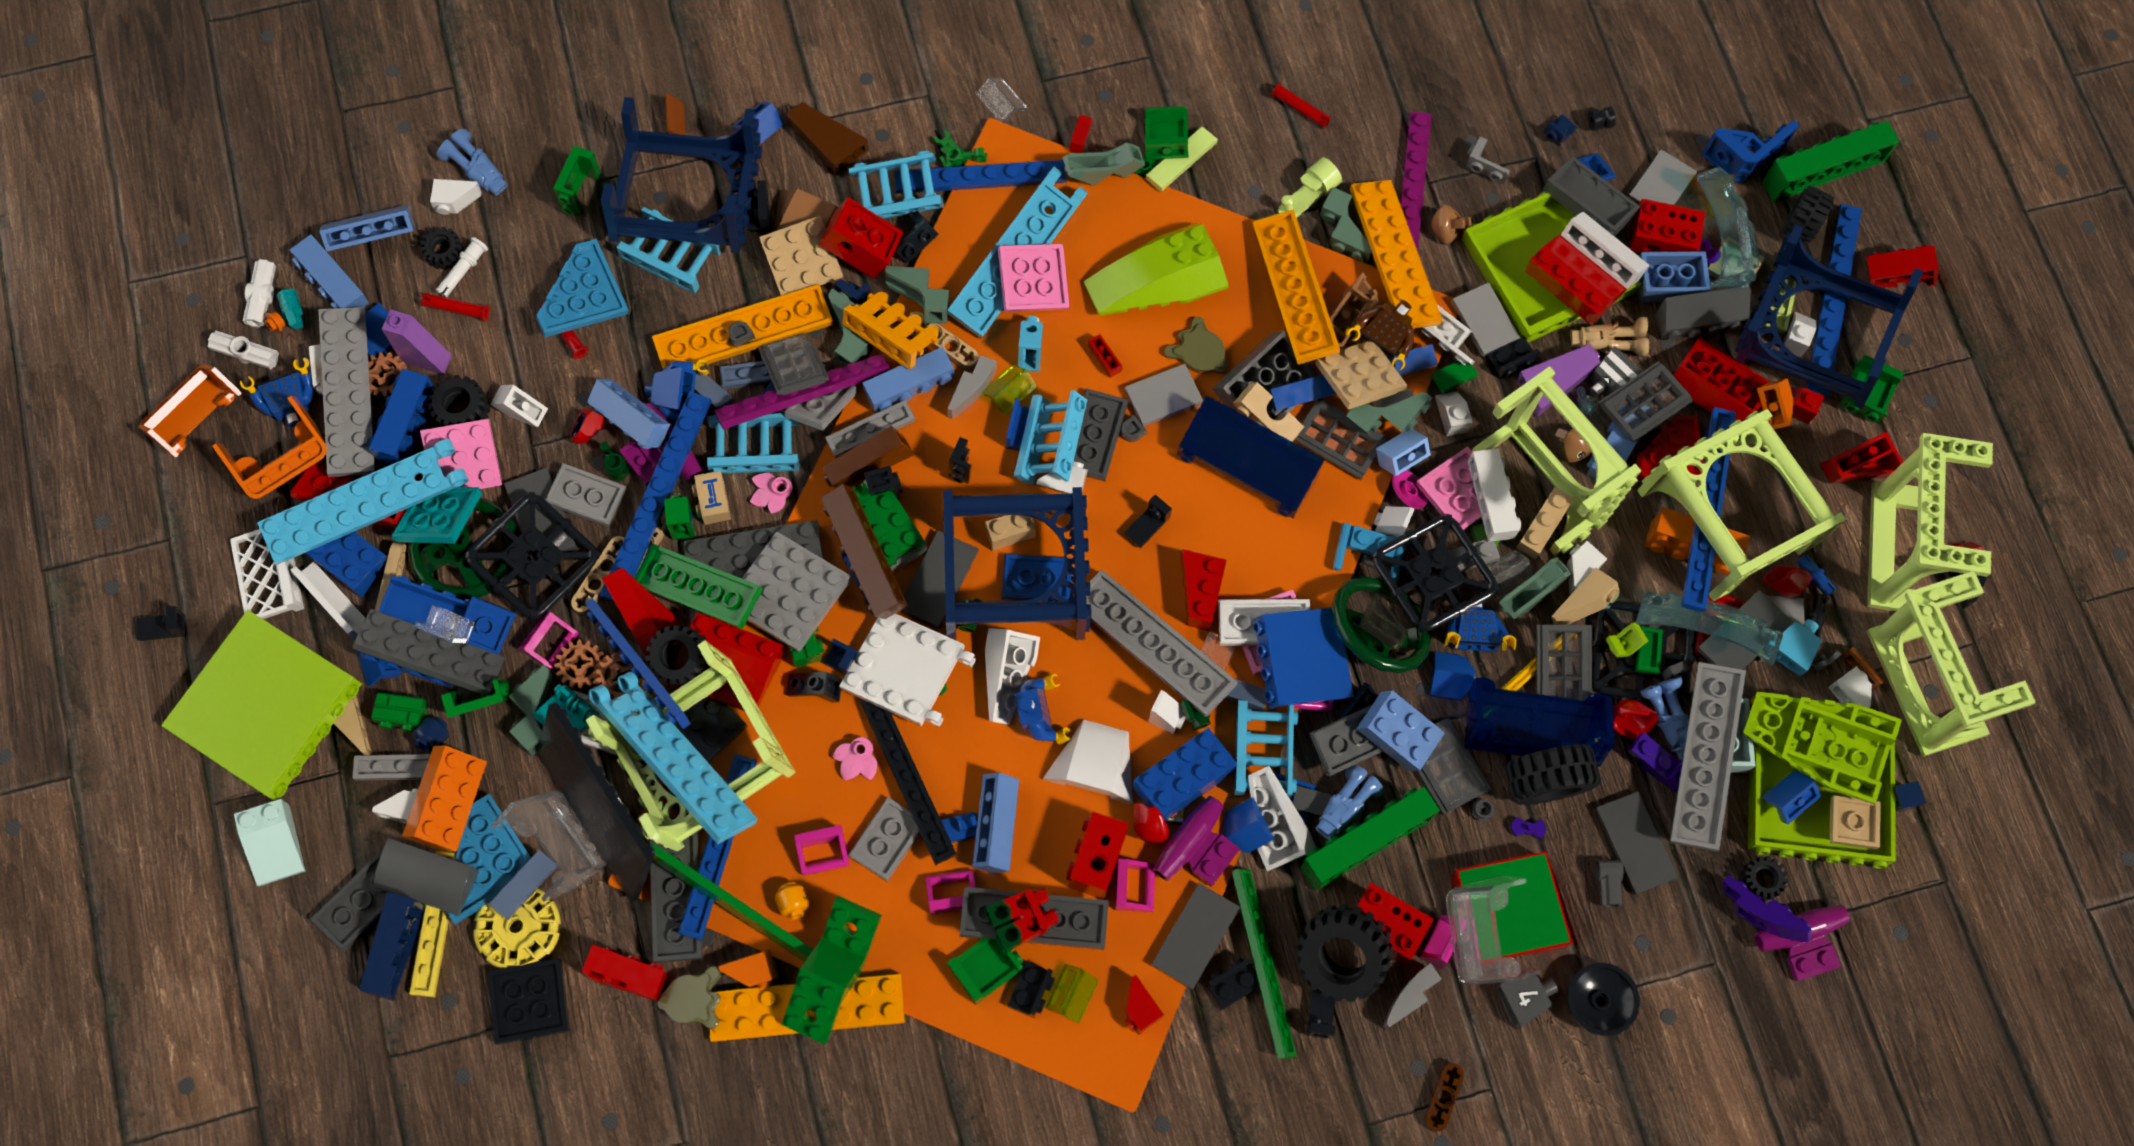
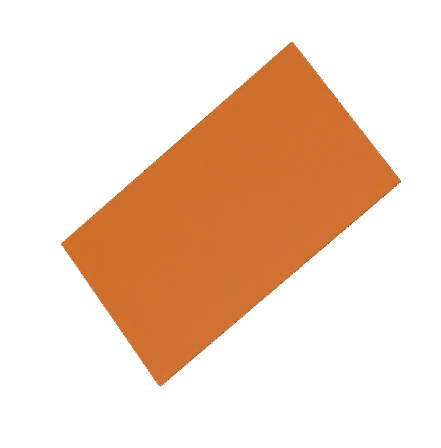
M989 118L972 149L974 151L975 148H984V153H987V162L981 163L975 160H967L964 166L1063 160L1064 156L1072 152H1069V148ZM1066 173V183H1055L1054 187L1069 198H1071L1079 186L1088 192L1051 243L1063 244L1070 308L1068 310L1004 312L1003 308L981 339L949 314L947 324H939L975 349L978 353V359L982 355L996 360L997 371L983 394L970 407L953 419L948 418L947 408L963 372L973 373L974 369L965 370L951 360L955 378L945 385L939 384L933 387L928 393H919L907 402L915 417V422L898 429V431L905 436L914 455L891 466L892 472L898 473L903 492L899 493L901 500L898 501L925 540L928 550L937 531L939 530L944 533L943 490H953V496L1067 493L1036 484L1038 479L1048 473H1037L1034 485H1026L1014 477L1019 451L1006 448V436L1015 398L1020 399V406L1030 407L1033 395L1040 394L1053 404L1068 402L1071 390H1075L1084 397L1085 390L1090 389L1129 400L1125 392L1126 386L1184 364L1180 360L1166 358L1164 355L1165 348L1170 345H1181L1182 342L1178 339L1179 333L1191 329L1194 318H1203L1206 328L1216 334L1224 344L1227 369L1224 373L1218 374L1215 372L1209 373V371L1197 373L1188 368L1203 399V404L1145 426L1147 434L1138 441L1128 442L1119 433L1106 481L1086 477L1082 495L1087 497L1086 517L1088 520V530H1084V538H1088L1089 551L1084 552L1085 560H1089V574H1085L1086 582H1090L1102 569L1231 677L1266 689L1261 673L1253 676L1242 646H1219L1218 600L1266 599L1293 590L1297 599H1310V610L1332 608L1335 592L1347 580L1351 579L1361 552L1347 549L1346 547L1342 569L1339 571L1333 569L1342 523L1371 530L1393 474L1379 466L1377 456L1363 478L1359 480L1295 441L1289 447H1274L1268 441L1269 438L1267 436L1260 439L1222 403L1212 390L1220 380L1270 333L1284 331L1288 336L1252 221L1255 220L1168 186L1160 192L1145 177L1134 173L1126 178L1113 173L1094 186L1072 178ZM1039 185L951 191L934 226L939 235L922 250L914 268L929 269V289L949 290V307ZM1045 207L1046 213H1052L1050 207ZM1196 222L1204 225L1220 256L1229 288L1188 303L1177 301L1170 302L1168 306L1157 304L1147 306L1148 309L1139 310L1137 307L1128 309V312L1098 315L1084 285L1086 279L1157 236ZM1304 240L1328 314H1330L1342 294L1362 272L1367 277L1366 281L1371 288L1377 291V296L1383 305L1386 302L1390 303L1378 268ZM1432 290L1437 305L1456 318L1458 314L1450 302L1453 297ZM900 294L896 303H901L905 306L904 315L906 317L915 311L925 315L920 304ZM1028 316H1036L1039 318V322L1043 323L1040 372L1018 370L1021 322L1026 321ZM897 320L889 327L894 329L901 322ZM1423 327L1414 328V342L1411 350L1433 344L1438 363L1443 352V348L1438 345L1440 340L1435 336L1429 338L1421 331ZM912 333L907 337V339L911 340L916 335ZM1099 334L1122 365V371L1111 378L1088 347V340ZM950 342L946 344L945 348L948 351H955L957 345ZM928 345L923 349V355L928 354L936 349ZM874 346L869 358L882 354L890 370L901 366L900 363ZM1026 349L1028 352L1034 351L1032 349ZM1387 352L1385 356H1391L1392 354ZM964 356V357H965V362H967V361H969V360H970V361H973V357H972V356H970L969 358L966 357V356ZM1316 360L1308 362L1318 376L1323 375L1315 364ZM1437 365L1401 375L1407 384L1406 389L1414 390L1413 396L1421 392L1426 393L1432 379L1431 375L1435 372ZM863 382L856 384L858 385L859 392L843 408L831 434L876 414L864 393ZM1337 394L1322 398L1347 414L1351 410L1347 409ZM1318 399L1298 404L1290 413L1302 424ZM1130 400L1128 401L1123 422L1132 415L1138 419ZM1373 402L1367 403V404H1369V405L1375 407V405L1373 404ZM1066 411L1051 413L1048 424L1064 422ZM1319 412L1314 421L1330 429L1335 420ZM1384 417L1381 419L1383 423L1377 431L1388 437L1386 442L1402 433L1401 430ZM1341 423L1334 430L1335 434L1347 441H1350L1355 433ZM1311 424L1305 434L1321 442L1327 433ZM1061 431L1046 433L1044 444L1059 442ZM1359 435L1353 444L1369 453L1375 443ZM1330 436L1325 444L1339 454L1346 447V444L1333 436ZM959 437L968 440L967 448L970 449L968 463L972 467L968 484L965 482L957 483L948 476L949 459ZM826 442L786 525L818 520L823 559L849 574L852 580L819 624V631L815 632L817 640H822L825 652L821 653L822 660L797 668L793 663L789 646L746 621L743 627L745 631L783 645V658L759 705V709L796 773L789 778L781 775L745 799L744 804L758 819L755 825L734 835L719 887L812 949L817 946L823 936L834 901L838 895L881 914L882 917L863 971L858 978L902 974L905 1015L1130 1113H1134L1138 1108L1186 989V986L1152 967L1151 964L1199 883L1223 897L1241 851H1238L1211 887L1192 872L1188 862L1168 881L1155 874L1154 912L1115 910L1116 864L1105 900H1109L1104 950L1024 943L1011 951L1016 950L1024 961L1021 964L1022 967H1024L1027 961L1046 970H1053L1052 977L1055 978L1051 991L1046 990L1042 999L1046 1000L1041 1014L1036 1013L1035 1017L1032 1018L1007 1007L1021 972L975 1005L947 966V962L954 957L957 958L982 939L960 937L962 910L931 915L926 876L972 869L975 888L1024 892L1030 888L1033 892L1044 888L1047 895L1103 900L1068 888L1069 881L1066 880L1070 862H1076L1078 856L1077 853H1074L1078 839L1083 840L1085 835L1082 827L1086 817L1090 818L1092 812H1096L1129 823L1118 859H1129L1156 864L1166 843L1180 826L1179 824L1166 822L1169 827L1170 836L1164 842H1145L1139 839L1134 832V803H1144L1133 789L1132 805L1111 799V796L1068 784L1064 786L1043 780V777L1068 742L1059 745L1056 741H1038L1031 738L1021 725L1017 707L1009 725L989 721L985 661L988 628L1007 629L1040 637L1036 663L1034 667H1030L1026 677L1028 680L1057 674V677L1053 678V682L1056 685L1060 684V686L1050 690L1043 689L1052 727L1055 732L1067 727L1070 729V732L1065 735L1071 738L1083 720L1129 732L1132 787L1135 778L1208 727L1235 760L1237 704L1223 699L1209 714L1211 722L1209 726L1193 730L1192 725L1185 719L1181 729L1176 728L1174 734H1171L1148 723L1151 709L1161 690L1165 691L1180 705L1184 698L1091 620L1090 632L1085 633V640H1076L1073 630L1051 623L979 624L973 633L958 629V624H956L957 641L964 644L965 651L975 655L973 658L976 661L972 668L957 661L946 681L948 690L942 696L939 694L931 710L942 714L943 721L940 727L924 721L923 725L919 726L898 715L891 714L941 820L970 812H976L978 818L984 774L1000 772L1019 779L1009 872L990 873L972 867L976 837L952 843L957 856L935 865L920 834L888 882L849 857L850 866L802 875L794 835L841 825L848 855L887 797L909 810L860 704V700L863 699L841 690L840 701L833 703L820 696L789 697L786 695L789 675L791 673L828 672L843 680L844 674L824 664L832 648L831 641L836 639L859 652L878 618L871 614L868 604L865 606L864 596L845 562L842 560V543L832 530L833 523L830 517L823 510L824 504L821 497L836 489L834 486L830 487L824 479L826 473L823 466L835 460ZM1350 448L1345 456L1360 466L1366 458L1365 455L1353 448ZM1056 452L1041 453L1039 464L1054 463ZM865 479L850 485V487L861 485ZM1156 494L1172 508L1171 516L1142 548H1139L1124 534L1147 510L1149 500ZM1052 512V515L1045 513V516L1051 519L1055 512ZM1005 515L954 517V538L979 548V552L955 597V603H961L962 600H974L975 598L980 599L981 602L1022 601L1002 599L1005 554L1064 558L1063 547L1056 533L1044 522L1032 517L1036 528L1035 538L992 551L985 531V522ZM1068 515L1060 516L1056 520V525L1058 527H1065L1069 524L1070 517ZM1071 530L1064 533V537L1066 539L1071 538L1069 537ZM1182 549L1227 560L1210 631L1187 626L1183 573L1180 559ZM925 554L893 572L903 596ZM1068 554L1067 558H1073V555ZM1071 590L1070 598L1073 597V592H1072V590ZM901 611L895 613L947 636L946 617L938 629ZM1266 702L1264 712L1287 713V706L1269 709V704ZM730 705L728 706L748 727L709 762L710 766L725 782L734 754L757 760L756 766L763 762L753 744V741L758 739L759 735L745 711ZM1251 720V722H1247V731L1256 734L1286 735V722ZM859 737L869 739L873 744L872 755L877 760L875 776L872 780H869L859 773V775L850 780H844L840 772L842 762L833 758L836 748L844 743H852L854 739ZM1250 743V745H1247L1246 753H1250V756L1279 757L1284 744ZM862 744L857 747V751L861 754L865 751V747ZM1250 765V767H1246V776L1267 766ZM1270 766L1271 770L1274 771L1275 767ZM1233 773L1186 806L1184 820L1208 796H1212L1220 801L1224 808L1211 832L1222 834L1226 811L1250 799V788L1245 790L1243 797H1234ZM659 778L658 781L663 786V788L667 792L670 791V789ZM663 797L661 799V801L664 802L665 806L668 802L666 797ZM672 806L669 812L670 818L678 817L679 812ZM644 809L643 812H642V814H641V816L644 815L645 813H648V814H650V813L648 812L647 809ZM638 820L637 824L641 827L642 824L640 820ZM704 828L699 830L700 862L709 836ZM643 835L642 837L644 838L645 842L650 843V839H647ZM839 840L803 848L806 865L843 858ZM1099 865L1092 866L1094 870H1102V867ZM649 869L639 899L650 904L651 869ZM1127 870L1126 902L1144 905L1146 870ZM612 873L608 881L609 885L623 891ZM969 879L931 885L933 900L964 896V887H970ZM790 882H796L797 885L803 886L809 900V908L804 912V916L796 920L781 916L775 901L778 888ZM713 902L706 928L760 952L769 949L772 957L799 969L804 964L803 960L716 902ZM847 923L850 930L857 931L854 924ZM1134 975H1137L1164 1014L1162 1019L1141 1034H1138L1136 1030L1132 1032L1125 1022L1127 1018L1125 1012L1130 981Z

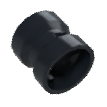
M1605 107L1600 111L1593 109L1588 112V124L1592 131L1599 130L1601 127L1613 128L1615 126V112L1612 107Z

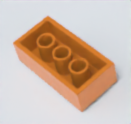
M1663 507L1650 524L1644 546L1650 548L1653 552L1672 555L1674 559L1688 561L1694 519L1692 516ZM1728 529L1746 555L1751 536ZM1715 551L1713 569L1719 574H1730V571Z
M446 745L433 746L402 837L443 852H457L487 761Z

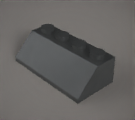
M1750 286L1665 298L1654 315L1659 339L1672 341L1683 336L1693 338L1704 333L1713 335L1725 330L1732 332L1741 330L1748 318H1750Z

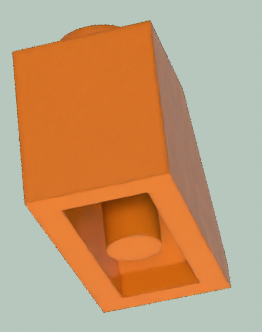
M1788 378L1769 382L1757 388L1763 411L1768 409L1772 414V417L1768 420L1772 428L1777 429L1790 426L1792 424L1793 396Z
M769 949L718 966L720 972L748 987L757 985L758 989L772 985L771 980L778 977Z

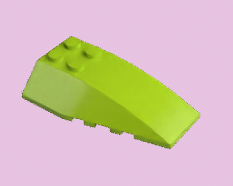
M1197 222L1153 238L1084 281V285L1099 316L1128 312L1130 308L1148 309L1147 306L1160 304L1161 306H1168L1170 302L1180 301V303H1188L1229 288L1220 256L1204 225Z
M1756 692L1742 734L1823 786L1875 805L1882 786L1880 779L1891 745L1896 740L1902 719L1856 703L1847 702L1844 704L1836 703L1832 700L1819 701L1811 700V698L1807 697L1794 698L1789 697V695Z

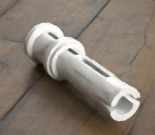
M472 237L470 239V245L464 252H460L459 261L435 289L438 294L442 293L441 296L448 298V295L468 269L476 266L481 254L487 252L488 247L477 238Z

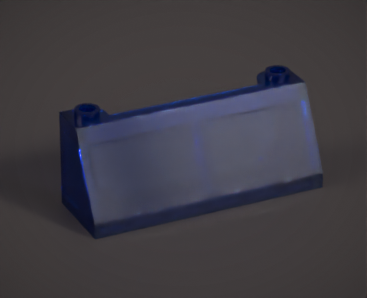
M1207 395L1185 433L1177 455L1185 463L1190 464L1191 462L1196 463L1200 461L1276 503L1275 506L1280 515L1293 519L1319 477L1325 459Z
M1475 677L1470 688L1464 748L1524 756L1554 747L1586 744L1593 749L1597 766L1601 767L1615 744L1612 696L1594 693L1587 697L1585 701L1496 689L1495 682L1486 677Z

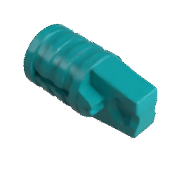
M284 289L278 292L277 299L284 321H288L289 326L294 328V330L303 328L301 317L303 310L297 291L295 289Z

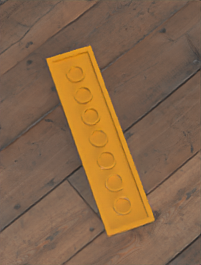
M1384 180L1351 184L1350 192L1390 304L1396 307L1401 300H1405L1411 305L1412 308L1407 315L1412 318L1411 326L1413 328L1440 325L1442 317L1392 181Z
M1294 209L1252 221L1297 365L1340 353V347Z
M820 284L663 332L652 336L662 368L664 369L674 361H691L693 364H696L699 360H706L708 364L758 349V347L766 343L800 333H809L834 324ZM742 321L749 325L755 339L735 348L730 340L728 330L734 322Z
M902 974L858 978L841 1004L833 1030L905 1023ZM795 984L769 986L761 989L749 988L715 992L721 997L720 1002L715 1008L719 1024L715 1029H710V1042L800 1034L781 1025ZM806 1010L809 1016L816 1017L815 1012Z

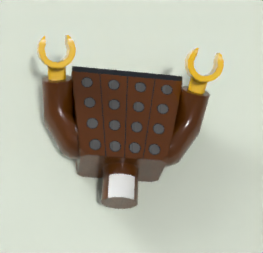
M1401 300L1396 307L1386 302L1383 306L1377 305L1366 309L1354 323V328H1348L1345 335L1348 336L1354 330L1356 335L1351 341H1356L1360 338V335H1363L1393 356L1398 354V357L1393 359L1391 364L1394 366L1396 360L1401 361L1402 366L1400 370L1405 367L1404 358H1407L1414 342V328L1411 326L1412 318L1407 315L1412 307L1407 301Z

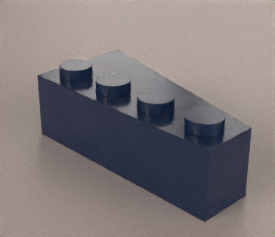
M387 892L366 969L360 977V991L394 1001L423 920L425 906L417 900Z

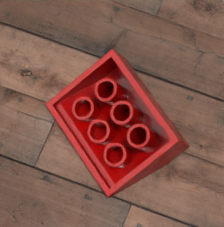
M1561 234L1544 245L1530 259L1525 270L1529 276L1591 326L1628 290L1563 238Z
M1701 337L1698 338L1673 374L1675 379L1691 395L1694 404L1700 405L1708 410L1710 414L1714 407L1736 412L1735 421L1740 419L1742 422L1747 420L1746 417L1758 411L1761 406L1757 388L1771 382L1746 365L1737 362L1735 358Z
M697 612L690 625L691 629L700 631L699 635H704L708 643L731 659L759 707L783 658V645ZM684 643L674 665L677 669L684 667L689 658V652ZM729 682L707 696L745 711Z

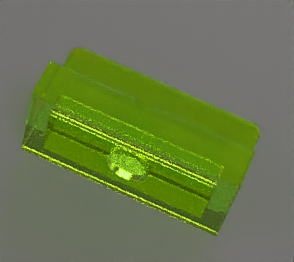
M1013 365L986 388L983 394L993 399L1001 413L1006 414L1013 408L1015 398L1021 401L1037 385L1027 369Z
M1064 964L1045 1008L1051 1012L1063 1015L1075 1023H1080L1098 983V979L1081 968Z

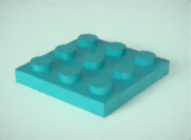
M456 487L407 508L392 534L395 542L455 544L482 495L480 488Z

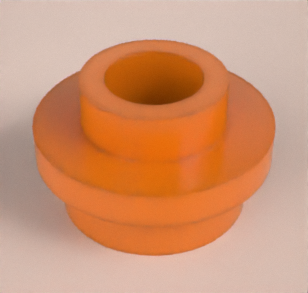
M277 312L265 314L266 320L264 322L267 328L272 332L280 333L282 328L285 327L282 317Z

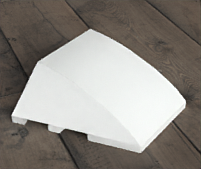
M1083 720L1071 737L1072 739L1068 741L1043 777V780L1064 786L1068 784L1133 805L1129 732Z

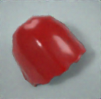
M1777 565L1772 568V572L1763 577V583L1780 595L1793 598L1802 595L1807 590L1812 577L1806 569L1790 565Z
M1626 699L1613 707L1610 725L1619 735L1634 741L1640 733L1644 732L1648 735L1654 729V724L1658 720V714L1637 700Z
M1134 803L1133 825L1134 832L1139 839L1149 843L1164 842L1170 836L1169 827L1156 806L1147 807L1142 803Z

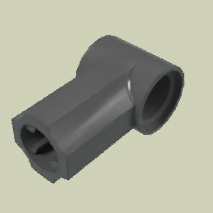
M1596 860L1595 878L1599 881L1601 907L1613 908L1622 906L1621 881L1623 880L1624 869L1621 860Z

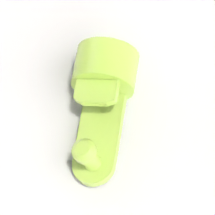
M1320 158L1301 177L1303 186L1292 196L1285 195L1282 197V204L1279 206L1278 212L1282 213L1294 209L1297 218L1323 195L1330 193L1333 187L1336 188L1342 182V176L1337 167L1327 158Z

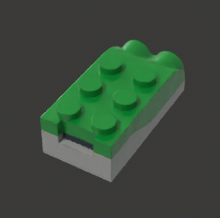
M866 479L861 485L853 486L892 572L927 552L925 540L893 491L870 496Z

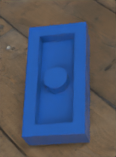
M976 812L941 820L951 843L976 837L978 822Z

